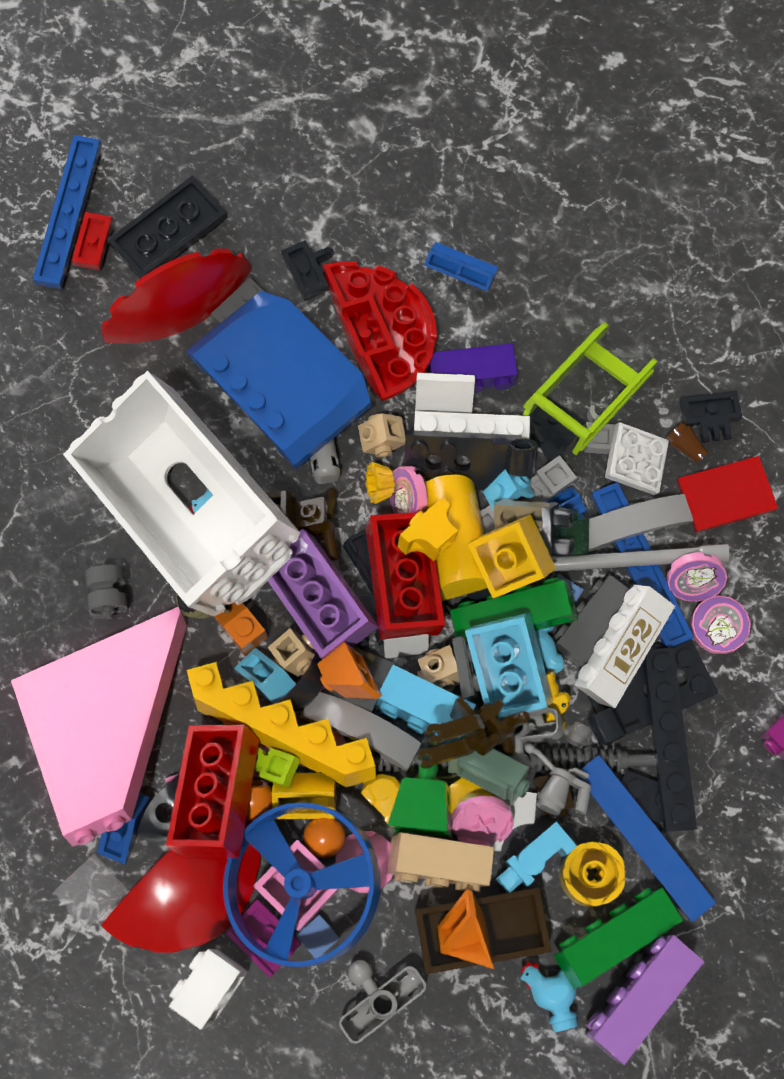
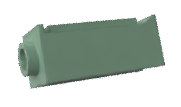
M494 749L485 756L474 752L468 756L448 761V773H457L458 776L504 800L509 799L511 806L514 805L518 797L523 798L530 787L531 782L528 780L529 767Z

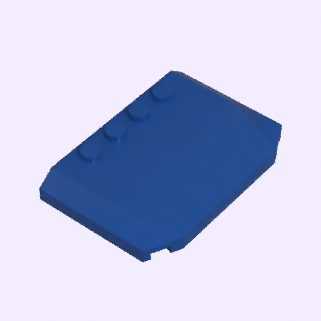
M263 291L257 293L186 350L187 356L204 374L209 375L276 446L277 451L295 470L372 407L363 374L290 300Z

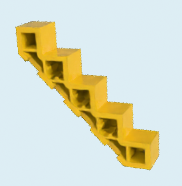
M216 662L187 670L193 697L199 712L222 721L224 725H245L260 738L261 744L301 759L300 764L317 773L321 772L335 779V782L345 787L376 779L375 763L367 738L336 746L328 719L298 727L291 700L261 708L253 681L223 689Z

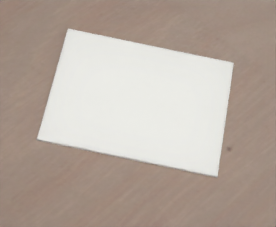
M429 634L385 639V659L429 652Z

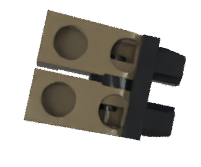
M503 498L494 504L495 530L531 514L552 561L557 557L569 556L574 552L573 537H560V528H570L573 526V510L559 508V503L522 502Z

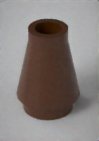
M682 421L666 436L670 441V446L692 459L695 463L699 462L708 453L689 424L686 426Z

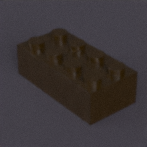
M539 888L477 898L485 915L493 962L552 952ZM456 902L414 910L426 975L478 965L441 953L437 926Z

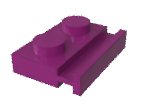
M257 899L241 917L252 937L265 949L279 920ZM233 927L226 932L269 978L282 966L269 962L251 951L238 937ZM294 935L288 959L302 945Z

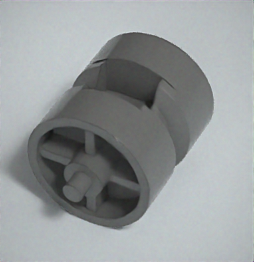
M102 561L100 566L91 567L85 571L86 586L92 589L87 598L90 614L106 615V619H112V614L127 610L126 593L120 589L125 585L124 568L122 566L107 565L106 561Z

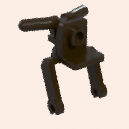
M329 488L326 491L325 498L318 497L297 502L295 494L287 490L266 493L275 504H281L280 510L298 531L304 529L313 536L323 533L326 554L332 561L338 558L334 523L331 522V519L334 518L337 498L336 489Z
M459 697L455 700L450 714L452 721L431 724L427 727L426 734L438 733V736L432 735L429 739V743L434 745L464 735L466 737L462 740L434 748L422 749L418 753L417 758L422 760L423 757H428L430 760H422L420 766L423 769H430L436 764L468 756L474 752L485 756L498 743H502L505 755H513L515 752V729L519 725L528 723L530 714L527 711H521L511 714L502 722H499L497 719L504 706L501 699L492 705L488 702L475 712L462 697Z

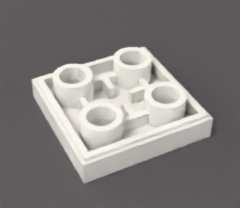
M417 373L415 411L472 414L475 375Z
M621 422L615 424L605 478L653 495L658 494L669 440Z

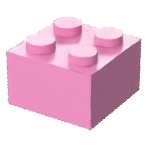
M298 840L290 847L302 869L314 872L325 868ZM272 866L253 887L283 914L291 896L285 890V878ZM339 889L317 890L313 897L301 899L295 928L301 931Z

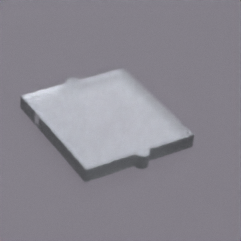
M94 853L54 893L68 907L67 912L69 914L73 913L84 927L89 929L129 890L114 875L115 870L109 869Z

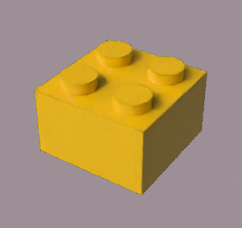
M531 514L486 533L468 543L469 549L493 599L543 579L556 569Z

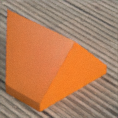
M466 889L437 926L441 953L494 969L485 915L473 891Z

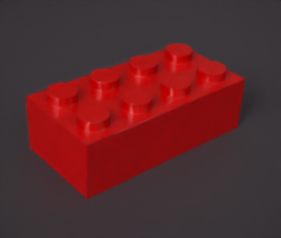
M418 512L370 515L366 525L380 640L423 634L438 636L445 626L436 560L432 561L426 554L419 551L410 552L405 555L398 548L400 534L410 526L411 519Z
M191 725L188 728L166 842L168 848L182 857H240L260 739L245 725Z

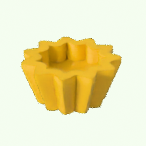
M374 462L367 465V472H365L367 496L370 497V503L377 504L391 497L392 493H394L393 472L389 467Z

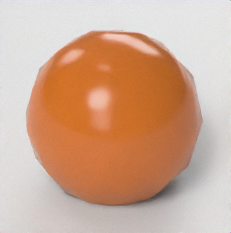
M252 780L246 820L254 821L260 815L272 809V788L265 781Z
M311 819L303 833L304 845L315 857L321 859L337 855L345 842V831L342 824L337 819Z

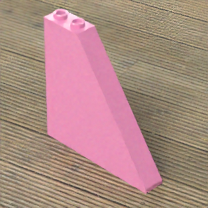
M179 607L11 680L62 834L72 847L87 844L95 836L106 831H115L132 819L187 628L186 621Z

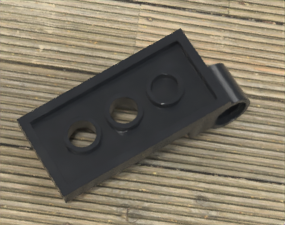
M406 430L404 466L416 468L415 473L421 474L424 482L444 475H463L473 481L475 490H485L504 469L514 476L526 477L535 473L537 443L534 440L522 438V435ZM430 455H437L441 458V462L437 465H430L425 459ZM459 456H465L469 458L470 462L466 466H458L454 463V460Z
M692 640L674 647L677 672L683 674L685 678L684 686L679 687L682 710L717 695L719 692ZM644 662L640 665L616 708L599 704L587 695L596 713L589 717L587 722L600 747L651 725L648 698L643 692L644 685H646Z

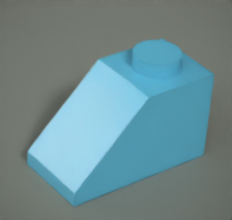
M256 648L234 668L247 682L253 681L255 689L271 704L281 701L296 686V683L279 665Z

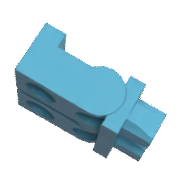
M555 822L517 856L513 855L504 863L508 869L499 875L496 880L506 893H510L519 884L527 887L535 880L532 876L540 873L544 869L546 861L556 852L561 857H564L577 846L561 826Z

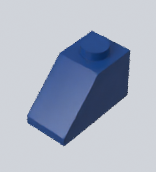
M139 793L132 819L115 831L102 833L97 854L126 864L136 842L138 828L143 814L148 807L150 797Z

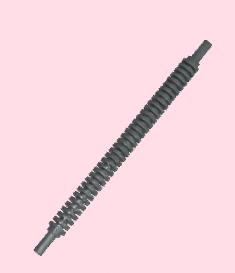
M496 748V751L502 753L501 748ZM544 748L543 755L556 768L559 766V768L566 769L567 766V770L573 769L574 766L577 769H581L582 766L586 765L597 755H600L612 772L613 768L615 772H621V769H627L628 766H656L655 754H627V751H621L620 748H615L614 754L612 748H607L606 754L604 748H599L598 754L596 748H591L590 754L588 748H583L582 753L581 748H575V754L573 753V748H567V754L565 748H560L559 754L557 748H552L551 754L549 748ZM371 750L375 766H378V772H383V766H386V772H390L391 766H394V772H398V766L380 758L379 753L375 754V751ZM533 753L526 754L531 762L528 772H533L534 766L536 767V772H541L542 766L544 772H549L550 769L537 755ZM416 754L410 766V772H414V766H418L419 772V765L422 760L429 761L430 759L423 757L422 760H419L417 758L418 754ZM448 761L436 764L441 766V772H446Z

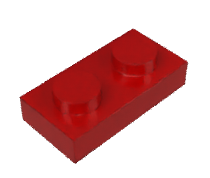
M85 212L72 257L74 266L101 270L108 244L107 239L110 237L113 226L112 217Z

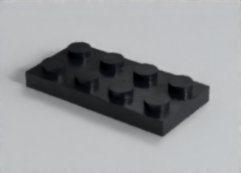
M192 175L108 238L107 241L111 248L141 279L154 269L173 260L228 218V215L224 208Z

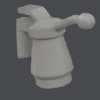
M525 745L524 749L527 753L537 755L551 770L550 779L538 794L537 806L550 814L559 815L561 810L565 808L569 785L579 789L575 811L586 815L591 786L575 778L570 773L583 779H587L589 774L577 768L569 770L556 768L533 745Z

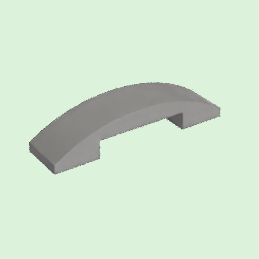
M559 455L539 469L536 475L529 479L531 482L530 487L535 495L531 499L520 496L516 501L545 502L564 491L577 477ZM489 505L480 511L484 534L495 530L494 511Z
M685 494L657 498L610 511L576 524L574 529L583 554L608 547L611 543L662 528H665V530L692 523L694 520Z
M322 692L304 708L300 715V718L310 723L328 719L333 731L353 741L367 738L370 749L379 753L380 758L406 771L410 768L421 747L419 741L390 722L357 705Z

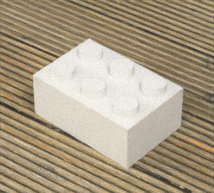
M207 949L206 952L200 951L189 966L193 971L188 979H184V981L181 979L170 994L173 1001L169 1007L201 1030L214 1024L248 973V970L217 949Z

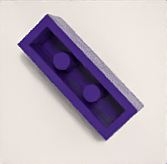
M513 343L433 352V358L428 366L429 373L475 375L474 393L494 387L497 390L508 389L516 384L518 375Z

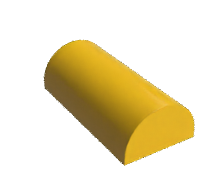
M444 475L425 482L428 503L426 509H422V512H426L443 497L451 504L447 517L448 521L458 530L455 542L436 559L442 601L487 589L488 587L468 546V543L484 535L473 481L463 475Z

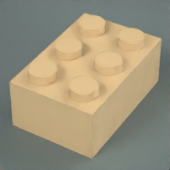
M399 833L392 836L387 874L395 875L394 881L413 883L418 882V879H425L426 886L443 888L449 887V883L455 884V890L465 892L467 889L480 892V887L490 886L494 847Z

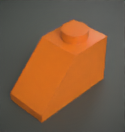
M234 602L228 604L231 612L228 614L220 613L213 617L243 655L246 656L268 637L265 629L243 603L237 605Z
M343 642L317 664L322 674L320 680L330 692L335 690L345 698L378 699L382 696L362 655L346 642Z

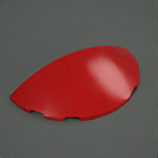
M216 248L209 256L202 257L199 252H194L154 269L135 282L136 289L130 296H119L110 307L112 315L110 320L102 322L101 334L105 343H142L166 338L192 328L210 317L211 313L245 282L252 270L250 262L242 253L236 256L233 255L230 249Z
M356 261L324 264L325 277L340 323L355 359L368 383L382 401L403 393L417 381V373H425L434 355L437 328L434 314L426 298L412 283L408 286L397 278L396 272L379 265H376L374 269L360 267Z
M246 820L244 830L253 821ZM250 843L241 859L237 875L236 894L240 914H242L254 893L253 886L256 881L257 872L260 869L261 854ZM170 849L124 897L101 926L110 935L131 947H138L156 953L179 952L180 950L202 946L212 941L232 925L226 911L223 892L224 874L228 858L182 857Z

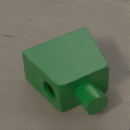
M419 765L418 778L405 777L401 780L388 822V826L393 833L452 839L450 788L445 781L436 780L437 765L430 769H423Z

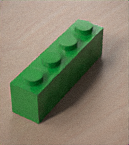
M552 578L544 581L542 586L534 588L532 586H523L514 590L515 593L504 596L503 594L494 599L490 595L486 597L487 601L461 603L458 605L459 608L450 610L455 637L462 636L467 639L465 631L472 626L526 613L531 614L535 631L576 621L578 617L571 587L565 580Z
M650 887L634 896L636 902L631 906L627 907L625 903L621 904L609 912L612 918L603 923L601 919H598L584 928L587 934L577 939L576 935H573L559 944L562 950L553 956L573 989L586 985L683 921L663 887L653 892Z

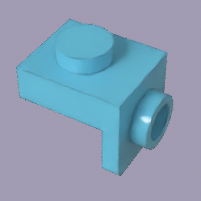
M506 469L483 491L493 511L494 504L503 498L515 499L516 501L520 496L531 499L535 495L530 487L531 482L527 476H514L509 474Z

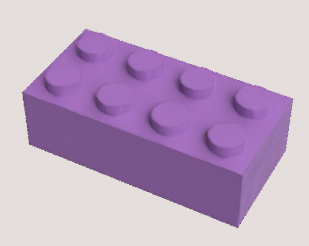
M302 529L299 531L298 540L290 544L289 548L293 551L290 560L268 582L318 655L324 659L343 642H346L353 648L376 630L378 625L316 538Z
M674 935L661 936L648 944L645 949L648 955L640 963L636 961L625 975L628 978L627 982L623 987L619 988L616 986L606 998V1002L609 1005L603 1012L597 1011L586 1024L589 1030L585 1035L618 1063L626 1064L705 962Z

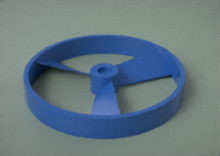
M313 803L281 805L265 812L251 822L243 833L240 857L228 858L223 883L226 911L238 937L251 951L261 958L278 965L291 967L318 966L344 955L366 933L374 918L379 902L381 886L380 869L375 851L369 839L360 827L344 814ZM299 810L324 811L339 819L353 832L364 854L314 872L304 870L299 865L274 819L286 813ZM249 843L285 878L284 887L289 896H291L265 949L252 937L246 928L237 902L236 883L238 869ZM369 887L368 899L362 917L354 931L341 945L328 954L316 959L300 962L288 960L301 899L313 897L317 890Z

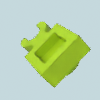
M258 747V759L255 762L254 772H260L259 777L289 788L301 759L274 748H270L267 753Z

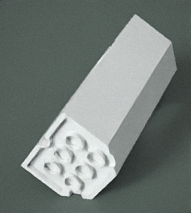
M146 371L134 381L133 385L122 396L115 399L112 403L113 410L111 414L106 418L102 416L95 419L91 427L80 438L74 440L70 448L63 455L186 605L211 616H216L225 611L224 606L235 602L239 605L247 601L290 560L293 552L289 548L290 544L298 540L300 532L171 386L149 371ZM178 463L187 464L213 494L194 515L167 482L169 470Z

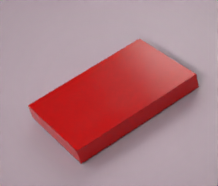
M759 456L684 476L676 481L680 493L685 494L694 520L691 524L695 534L774 512L778 509Z

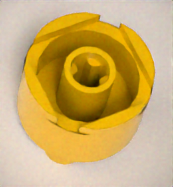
M587 842L578 845L563 858L558 877L563 891L572 901L582 906L596 907L607 904L619 896L625 885V866L619 853L611 846L600 842ZM596 868L597 873L595 876L598 880L589 881L586 869Z

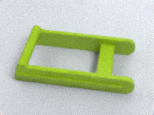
M603 322L588 336L523 406L525 408L524 416H529L537 407H540L577 435L580 439L572 451L576 456L589 445L649 379L658 364V361L653 358L638 374L599 345L598 342L603 338L610 326L606 322ZM585 356L627 386L588 429L546 398Z

